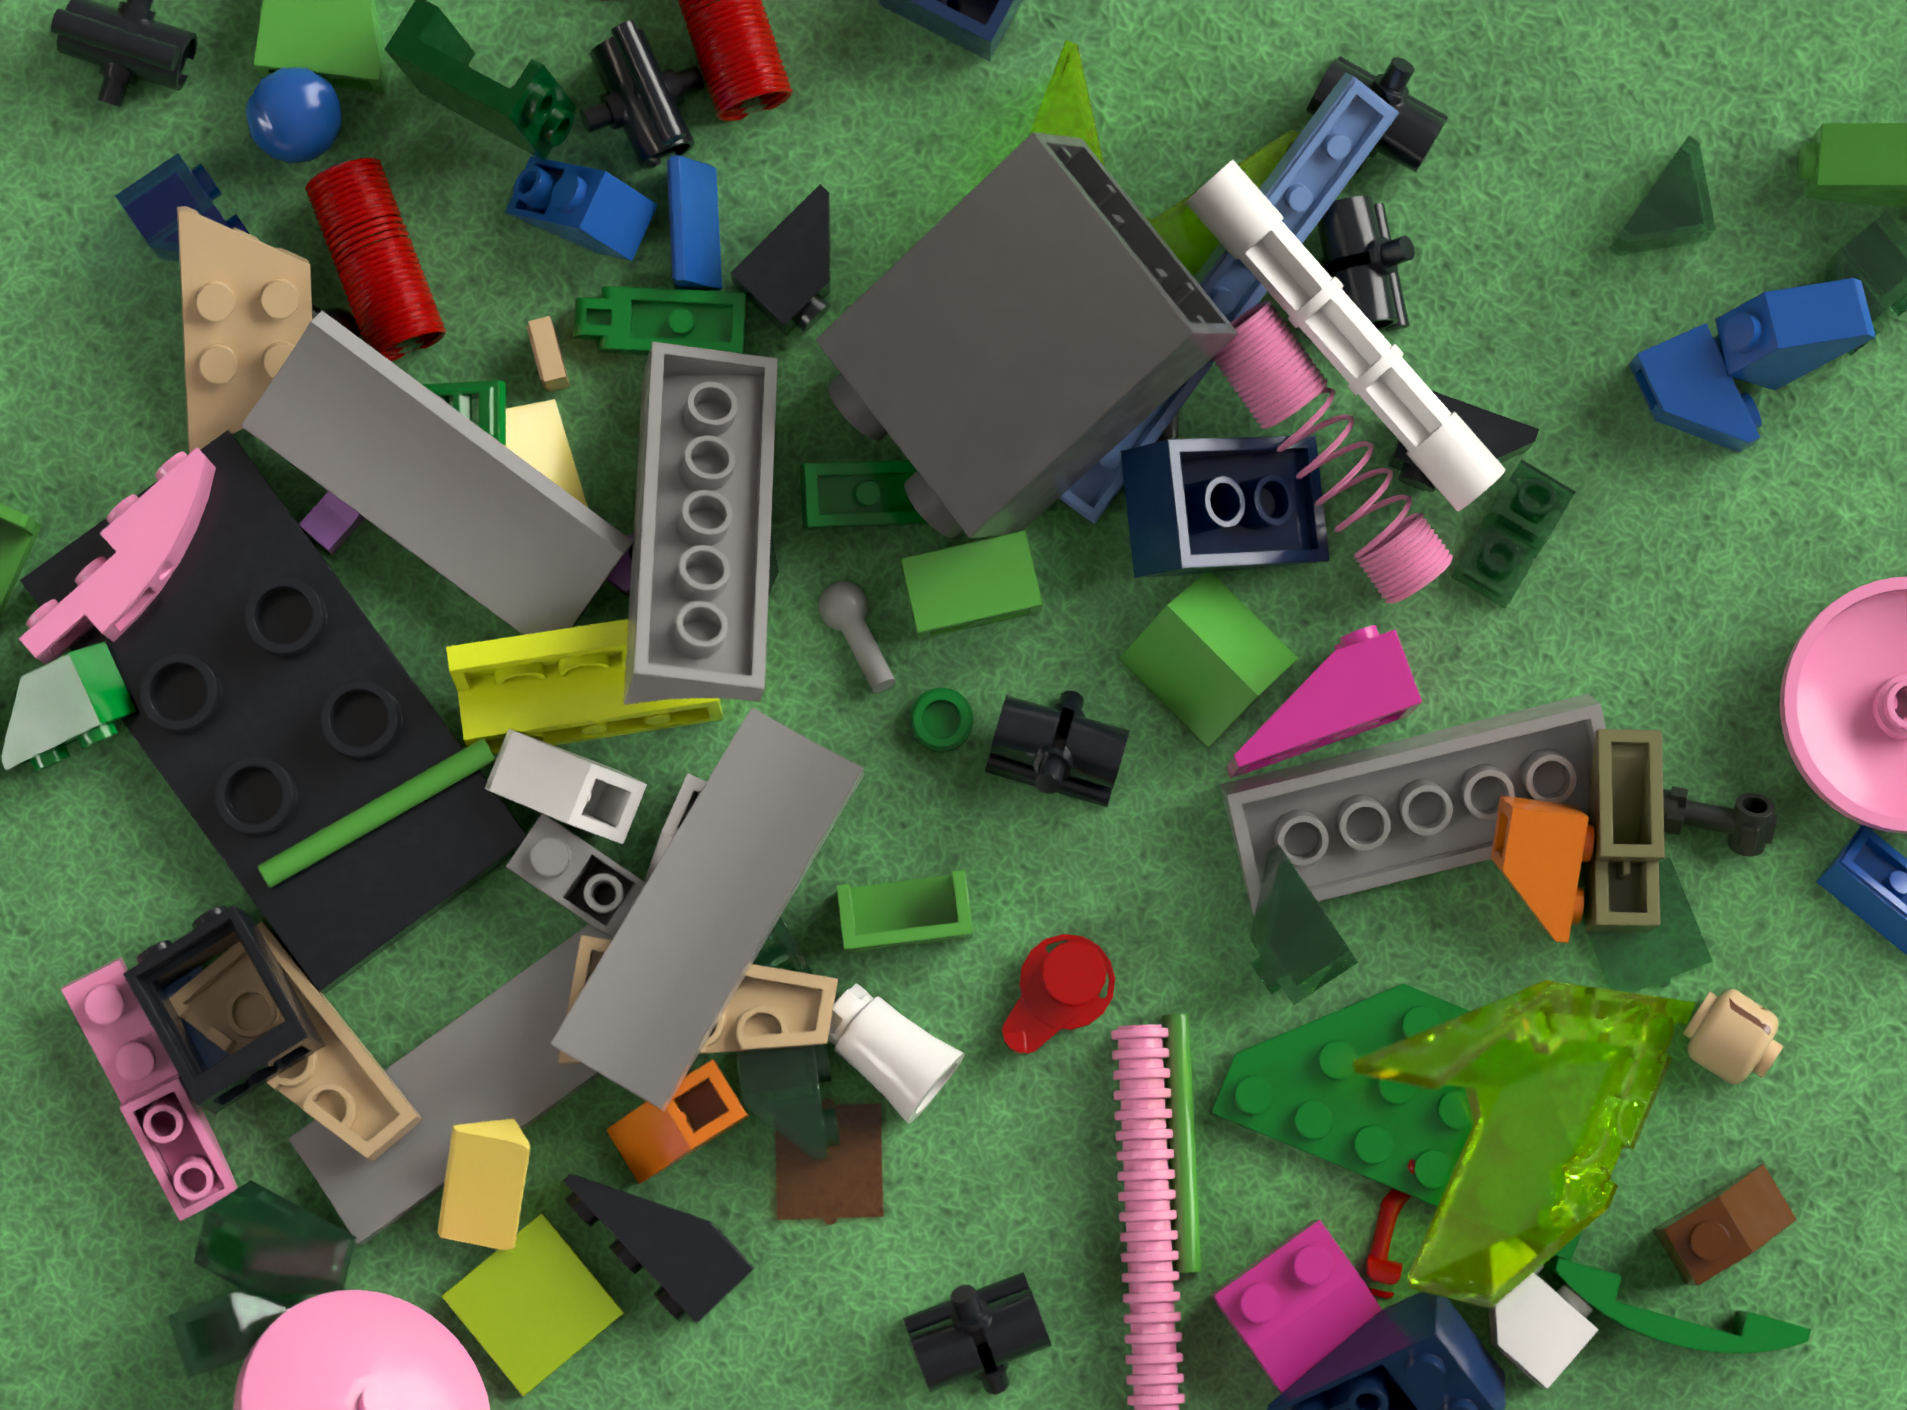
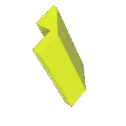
M628 619L446 647L449 672L458 692L463 739L466 747L484 738L494 755L499 753L508 728L555 746L723 720L719 698L670 699L624 705Z

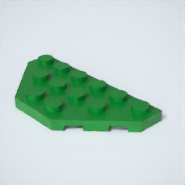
M1400 984L1235 1053L1211 1110V1114L1568 1261L1572 1260L1594 1204V1199L1523 1033L1406 984ZM1410 1159L1416 1160L1414 1164V1174L1411 1173L1407 1167V1164L1409 1165Z

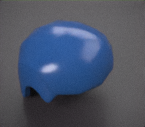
M280 68L263 78L254 89L253 95L249 97L245 106L248 128L253 141L268 156L285 163L310 162L331 148L342 125L341 103L333 86L328 80L308 68Z

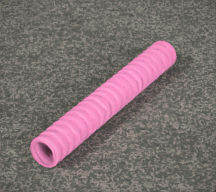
M1162 1025L1118 1026L1117 1030L1111 1031V1039L1118 1040V1050L1112 1051V1059L1119 1060V1070L1113 1071V1080H1119L1120 1090L1114 1091V1100H1120L1121 1110L1115 1111V1120L1121 1121L1122 1131L1115 1132L1117 1141H1122L1123 1151L1116 1152L1117 1161H1123V1171L1117 1173V1180L1124 1181V1192L1118 1193V1200L1125 1201V1212L1119 1213V1221L1126 1222V1232L1120 1233V1241L1127 1242V1252L1121 1253V1262H1128V1273L1122 1274V1282L1128 1283L1129 1293L1123 1294V1302L1129 1303L1130 1313L1124 1314L1123 1317L1124 1323L1130 1324L1131 1334H1125L1124 1339L1126 1344H1131L1132 1353L1125 1356L1126 1364L1132 1365V1375L1126 1376V1383L1133 1385V1395L1127 1396V1404L1134 1406V1410H1179V1404L1185 1403V1394L1178 1393V1383L1184 1382V1374L1177 1373V1363L1183 1362V1353L1176 1352V1342L1182 1341V1333L1175 1332V1322L1181 1321V1312H1175L1174 1301H1180V1292L1174 1291L1173 1281H1178L1180 1278L1179 1272L1173 1271L1172 1261L1178 1260L1179 1256L1178 1251H1172L1171 1240L1178 1239V1234L1176 1230H1171L1170 1221L1177 1219L1176 1210H1170V1200L1176 1198V1191L1169 1190V1179L1175 1178V1171L1168 1169V1159L1174 1158V1150L1167 1149V1139L1173 1138V1130L1166 1129V1119L1172 1118V1109H1165V1099L1171 1097V1089L1164 1088V1078L1170 1077V1069L1163 1067V1058L1169 1057V1049L1163 1048L1162 1038L1168 1037V1028H1162Z

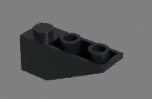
M569 1174L563 1180L573 1191L565 1198L569 1206L590 1227L600 1220L617 1239L609 1248L635 1275L644 1267L658 1281L661 1287L653 1293L654 1296L679 1322L687 1315L696 1323L700 1322L756 1269L710 1220L575 1174Z

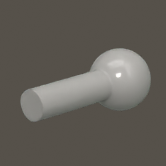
M838 581L829 585L822 592L819 599L818 609L822 620L830 628L843 632L872 691L879 693L887 690L895 684L896 680L865 621L869 611L867 595L860 586L849 581Z

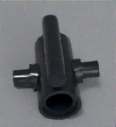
M70 0L65 10L60 8L56 10L51 23V32L58 34L57 50L59 53L101 66L98 74L104 75V79L97 100L122 107L128 84L135 85L137 78L174 90H181L188 75L182 74L187 58L194 60L197 51L198 38L196 33L155 21L156 12L150 11L153 0H127L126 3L120 1L118 8L93 0Z
M633 20L615 26L611 30L613 36L598 44L589 53L607 93L600 95V102L580 109V117L588 133L609 125L613 130L623 127L641 168H654L662 164L659 158L672 152L681 156L694 147L695 142L678 105L684 103V96L704 89L703 77L695 65L676 73L671 68L662 71L644 31L637 29Z
M1339 56L1337 59H1334L1306 109V112L1314 115L1345 72L1356 77L1399 112L1366 159L1374 157L1379 152L1415 173L1418 171L1449 116L1409 95L1407 84L1415 69L1410 62L1399 57L1392 58L1384 74L1375 76ZM1366 159L1363 161V163L1360 165V167L1357 169V171H1356L1354 174L1360 172V170H1361V168L1363 167V165H1364Z
M1356 196L1335 200L1317 223L1324 257L1317 260L1318 263L1332 278L1336 276L1344 285L1342 290L1377 330L1385 328V331L1409 327L1397 266L1414 258L1415 249L1411 239L1407 236L1391 239L1384 203L1373 204V199L1370 196Z
M1064 691L1061 693L1058 703L1051 707L1006 695L985 772L1034 786L1043 793H1059L1107 807L1130 730L1086 718L1082 711L1084 699L1075 691Z
M1024 1272L977 1290L971 1285L958 1286L952 1291L950 1295L951 1300L903 1318L930 1392L974 1376L982 1381L987 1393H1002L1009 1386V1379L1006 1374L1009 1362L1052 1346Z

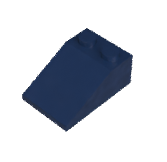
M1309 435L1282 452H1277V447L1290 436L1168 439L1122 450L1121 460L1134 578L1193 575L1330 561L1324 504L1320 506L1315 505L1316 500L1323 496L1320 468L1318 467L1301 479H1296V474L1318 457L1316 435Z

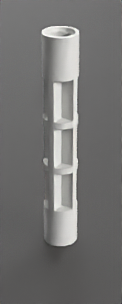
M1234 160L1229 162L1185 202L1235 260L1240 259L1289 315L1287 319L1295 328L1299 326L1349 383L1347 387L1355 396L1359 394L1408 450L1406 454L1456 511L1462 510L1473 502L1505 472L1506 469L1457 413H1451L1401 357L1404 353L1396 344L1391 345L1342 290L1344 285L1336 276L1332 278L1281 221L1284 217Z

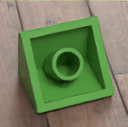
M1213 573L1202 574L1173 599L1119 657L1208 748L1298 660Z

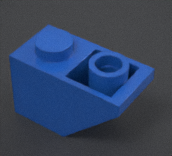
M530 156L525 169L515 181L514 193L505 213L598 254L632 261L658 204L606 171L549 159L543 161L537 157Z
M1707 323L1637 353L1629 363V367L1655 421L1737 452L1750 448L1761 438L1756 429L1762 425L1757 406L1747 392L1739 393L1733 378L1728 376L1719 335L1713 337Z

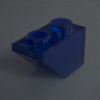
M179 153L115 195L149 246L163 260L179 262L177 207L187 206L198 211L199 215L231 229L235 227L250 234L237 214H234L225 221L212 202L222 195L219 188L201 163L189 169Z

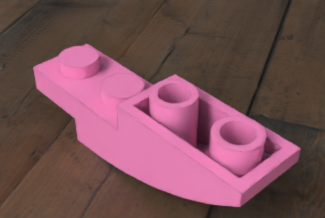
M198 447L188 455L182 451L172 456L156 472L155 478L158 480L156 484L140 498L136 494L128 496L108 514L106 520L110 524L100 534L116 553L108 560L104 556L93 560L75 578L78 587L60 603L56 599H52L39 607L26 622L29 630L19 640L35 658L44 664L59 658L94 626L103 635L115 642L142 615L160 593L181 562L193 539L209 499L216 467Z
M119 957L63 985L61 991L121 1102L120 1110L179 1221H182L237 1193L239 1189L202 1108L195 1104L125 979L123 973L128 971V968L122 957Z

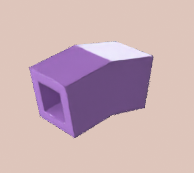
M328 491L299 523V526L333 555L366 518Z

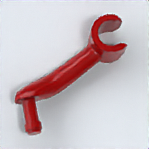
M1410 1159L1409 1165L1407 1164L1408 1170L1414 1174V1164L1416 1160ZM1391 1189L1381 1202L1371 1251L1366 1259L1367 1275L1374 1281L1389 1285L1397 1284L1401 1277L1403 1263L1388 1260V1254L1397 1217L1405 1203L1411 1198V1196L1395 1189ZM1368 1287L1372 1295L1391 1299L1395 1294Z

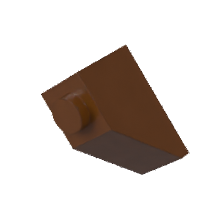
M1761 1164L1655 1227L1653 1231L1686 1285L1699 1286L1754 1253L1797 1219L1764 1164Z

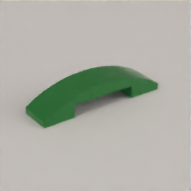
M1551 1257L1548 1271L1561 1285H1565L1585 1301L1594 1312L1618 1326L1662 1343L1694 1350L1744 1354L1785 1349L1806 1343L1809 1340L1811 1332L1809 1328L1749 1311L1738 1310L1733 1331L1730 1334L1617 1302L1616 1297L1622 1278L1621 1275L1561 1258Z

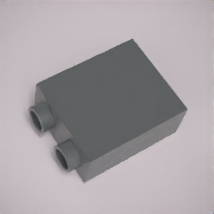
M1033 132L815 340L841 372L828 385L829 395L837 409L853 427L868 438L879 441L887 434L891 436L917 470L904 483L905 492L910 502L923 519L935 530L946 537L956 539L964 531L969 538L1007 535L1023 531L1239 333L1082 138Z

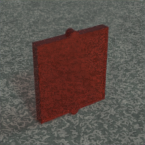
M824 1099L821 1105L775 1106L777 1220L824 1218V1221L831 1225L836 1222L837 1218L884 1217L881 1104L834 1105L831 1099Z

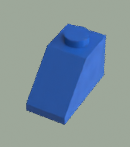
M1855 278L1767 291L1715 319L1728 376L1774 391L1876 338L1862 281Z

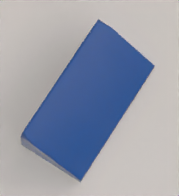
M680 155L670 156V160H667L672 278L675 289L720 290L722 289L716 168Z
M1861 825L1816 882L1907 955V858L1867 826Z

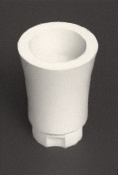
M857 983L847 990L834 1004L828 1042L835 1046L834 1052L859 1071L890 1102L907 1124H910L924 1111L955 1073L965 1053L932 1036L901 1015L879 996L873 998Z

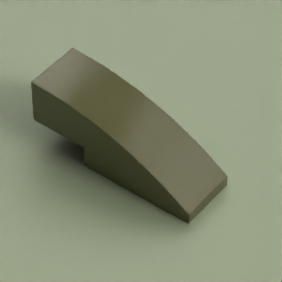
M1598 729L1595 731L1588 804V824L1593 825L1595 837L1591 859L1586 863L1585 932L1649 933L1660 926L1659 861L1665 858L1662 730Z

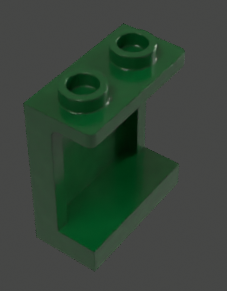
M427 0L414 1L384 49L422 94L545 161L553 147H557L564 142L572 129L576 106L543 64L534 59L530 60L516 84L510 88L472 69L468 65L476 53L441 9Z

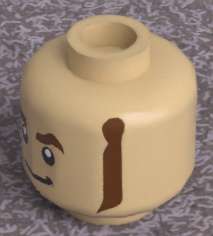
M1727 989L1719 996L1709 992L1682 1033L1690 1039L1687 1049L1689 1057L1733 1085L1743 1082L1751 1072L1763 1078L1783 1048V1045L1773 1040L1779 1025L1777 1016L1736 989Z

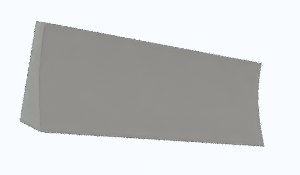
M321 311L310 321L277 375L241 424L244 429L522 635L575 627L634 542L324 311Z
M652 342L643 371L624 705L688 698L739 699L759 702L765 689L778 358Z
M1585 694L1219 784L1252 914L1254 917L1489 860L1491 859L1500 796L1574 804L1588 816L1595 731L1606 729L1601 703L1591 695Z
M751 707L550 1044L660 1110L665 1111L862 780L864 768Z
M588 924L385 1069L386 1074L423 1120L376 1160L371 1161L317 1120L312 1121L289 1138V1141L325 1192L357 1244L367 1243L444 1187L453 1125L514 1118L523 1131L601 1075L583 1063L559 1065L560 1050L550 1043L567 1015L581 935L613 940L591 924Z

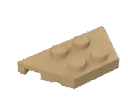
M182 206L177 207L187 433L188 448L191 453L196 447L201 450L227 430L234 434L243 429L241 424L277 375L312 320L310 263L307 259L285 249L274 248L259 241L257 237L235 227L231 229L199 215L198 211Z

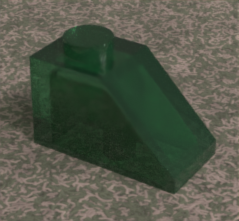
M1277 845L1268 851L1250 940L1260 957L1252 961L1251 965L1271 995L1283 989L1293 1005H1296L1357 964L1358 961L1281 846Z

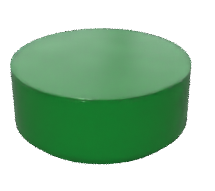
M949 688L928 690L919 696L912 706L910 712L912 734L920 745L930 751L939 753L953 751L962 746L971 734L973 728L972 708L966 698L955 690Z

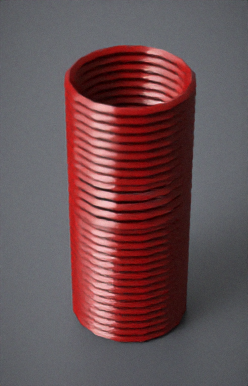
M677 0L680 9H682L681 13L684 16V22L686 23L692 46L695 48L694 52L718 119L724 121L744 119L751 113H742L747 108H750L740 107L745 103L742 101L759 96L758 98H765L759 104H768L761 110L774 109L791 97L793 90L789 83L785 66L782 65L783 61L762 0H720L714 2L716 0Z
M371 157L358 158L330 167L309 180L305 186V191L307 192L309 202L312 204L311 207L314 210L318 225L321 227L322 236L326 240L327 247H329L330 257L334 261L333 264L339 274L338 277L341 279L340 282L343 285L342 288L345 291V295L348 297L347 300L352 308L351 311L355 314L354 318L357 320L356 323L359 326L358 329L361 332L363 341L388 360L394 361L406 354L398 353L404 348L396 347L401 342L413 337H421L415 342L423 343L417 349H427L439 342L447 331L444 328L445 325L442 322L441 316H439L440 313L437 310V305H435L436 302L433 299V295L430 293L431 289L428 287L429 284L426 281L424 272L421 270L422 266L419 264L420 261L417 258L412 240L408 238V231H405L407 227L403 224V218L400 217V209L397 206L393 191L390 189L391 186L388 183L381 161ZM371 219L370 221H367V222H365V223H362V224H360V225H358V226H354V225H357V224H359V223H361V222H364V221H366V220ZM369 235H372V236H370V237H368V238H365V239H363V240H361V241H358V240H360V239H362V238H364V237H367V236H369Z

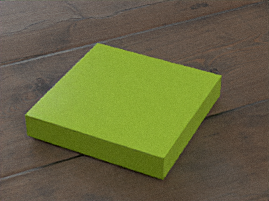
M541 1213L517 1233L514 1249L496 1250L441 1296L523 1397L625 1313L544 1213Z

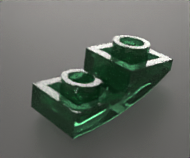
M1521 459L1451 577L1505 609L1540 550L1548 541L1576 491Z

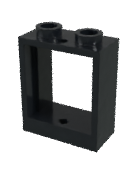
M235 905L228 909L226 906H219L203 913L192 923L193 931L173 943L170 940H165L150 946L137 957L139 964L123 973L195 1104L214 1114L325 1046L253 917ZM240 941L285 1022L208 1069L164 988Z

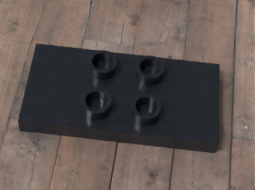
M227 430L200 450L216 467L209 499L193 539L181 562L163 589L142 615L115 642L103 635L94 626L74 643L70 650L73 652L103 641L106 642L137 710L121 720L319 992L326 994L510 859L527 834L498 794L485 789L487 779L478 770L272 888L268 886L258 865L464 748L310 538L299 526L296 519L234 435ZM152 484L150 487H148L143 492L138 494V498H140L145 492H147L154 484ZM106 518L20 580L39 607L52 599H56L60 603L78 587L75 578L89 563L101 556L108 560L116 553L100 534L110 524Z

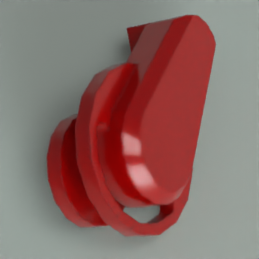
M1061 934L1046 938L1030 951L1021 967L1019 987L1022 995L1002 1027L1003 1041L1011 1051L1023 1055L1034 1053L1061 1029L1073 1030L1088 1026L1104 1014L1113 998L1115 975L1110 959L1099 945L1083 936ZM1061 941H1069L1059 944L1056 948L1050 951V953L1046 951V947L1050 944H1054ZM1107 973L1109 979L1107 996L1100 998L1098 995L1105 984Z

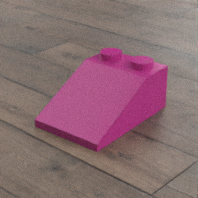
M1372 625L1340 637L1341 643L1334 646L1335 651L1233 756L1226 767L1230 779L1410 716L1419 707L1422 700L1396 629L1379 635L1376 625Z
M1320 1219L1312 1220L1210 1294L1280 1394L1382 1310L1356 1269Z

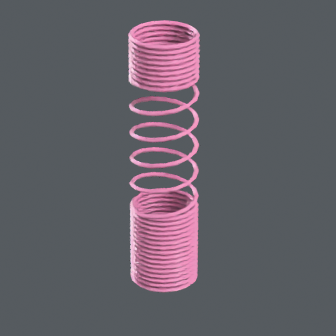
M1264 301L1231 322L1239 334L1221 349L1211 361H1216L1215 366H1219V371L1223 372L1224 377H1227L1226 381L1231 382L1230 387H1234V392H1238V397L1242 398L1241 402L1246 403L1245 407L1249 408V413H1253L1252 418H1257L1256 423H1260V428L1268 429L1285 420L1316 396L1330 393L1322 407L1300 429L1279 445L1277 452L1284 451L1326 426L1339 421L1349 420L1348 425L1338 438L1315 460L1298 472L1296 479L1303 478L1318 467L1349 451L1360 447H1368L1366 454L1359 463L1333 488L1317 499L1315 505L1320 506L1338 493L1367 478L1378 474H1387V478L1380 488L1357 511L1337 525L1334 532L1339 533L1353 522L1385 505L1400 500L1407 501L1405 507L1395 520L1367 545L1357 551L1353 559H1356V562H1360L1359 567L1364 568L1363 572L1367 573V577L1371 578L1370 582L1375 583L1374 588H1378V593H1382L1381 598H1386L1385 603L1394 604L1400 602L1425 587L1445 571L1451 564L1453 555L1449 554L1448 549H1445V544H1441L1442 539H1438V534H1434L1435 529H1430L1431 524H1428L1427 519L1423 518L1424 514L1414 513L1405 517L1411 508L1412 497L1403 494L1396 495L1373 504L1392 481L1393 470L1379 468L1353 478L1368 462L1373 453L1374 443L1368 441L1356 442L1333 452L1353 428L1354 416L1348 414L1338 415L1312 426L1330 407L1335 397V389L1326 387L1328 379H1324V374H1320V369L1316 368L1317 364L1312 363L1313 359L1309 358V353H1305L1306 348H1301L1302 343H1298V338L1294 337V332H1290L1291 327H1286L1287 322H1283V317L1279 316L1280 312L1275 311L1276 307L1272 306V301Z

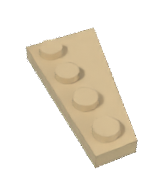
M261 921L257 925L325 1044L323 1048L266 1083L281 1092L364 1157L374 1161L423 1119L324 994L318 991L273 930ZM240 941L231 946L169 998L180 1018L184 1019L230 1055L285 1022Z
M581 935L567 1015L612 940ZM752 964L699 1054L827 1045L838 979ZM560 1050L559 1065L581 1063Z

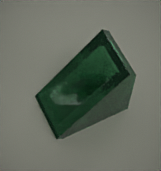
M1690 135L1686 138L1609 248L1610 250L1621 256L1705 242L1716 230L1700 143Z

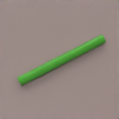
M482 738L258 865V868L268 886L272 888L494 762L496 758L486 740Z
M1189 1014L1163 1015L1164 1028H1168L1165 1048L1169 1049V1057L1165 1059L1166 1068L1170 1069V1077L1166 1079L1167 1088L1171 1089V1097L1167 1098L1168 1109H1172V1118L1168 1120L1169 1129L1173 1130V1138L1169 1139L1170 1149L1174 1150V1158L1170 1159L1171 1169L1175 1171V1178L1171 1179L1172 1190L1176 1191V1198L1172 1199L1173 1210L1177 1212V1219L1173 1220L1174 1230L1178 1234V1239L1174 1240L1175 1251H1178L1179 1259L1175 1260L1176 1271L1179 1273L1202 1272Z

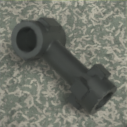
M1672 786L1671 790L1663 789L1664 832L1679 835L1682 826L1686 825L1728 833V847L1736 854L1747 857L1762 854L1766 844H1772L1777 815L1773 814L1774 805L1769 798L1757 793H1745L1736 799L1733 809L1688 800V789Z

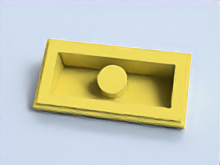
M555 399L506 408V445L504 446L588 507Z
M514 1118L453 1125L437 1230L440 1238L499 1250H512L515 1248L530 1145Z

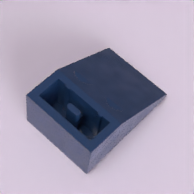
M1436 1284L1379 1311L1268 1404V1410H1505V1373Z

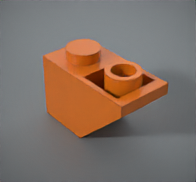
M1500 796L1490 858L1547 933L1556 942L1568 943L1571 925H1579L1583 915L1584 890L1582 887L1577 886L1581 862L1588 863L1593 853L1594 827L1588 824L1589 817L1574 804Z
M711 1060L685 1076L665 1111L646 1101L607 1128L606 1131L637 1182L641 1185L750 1116L717 1062Z

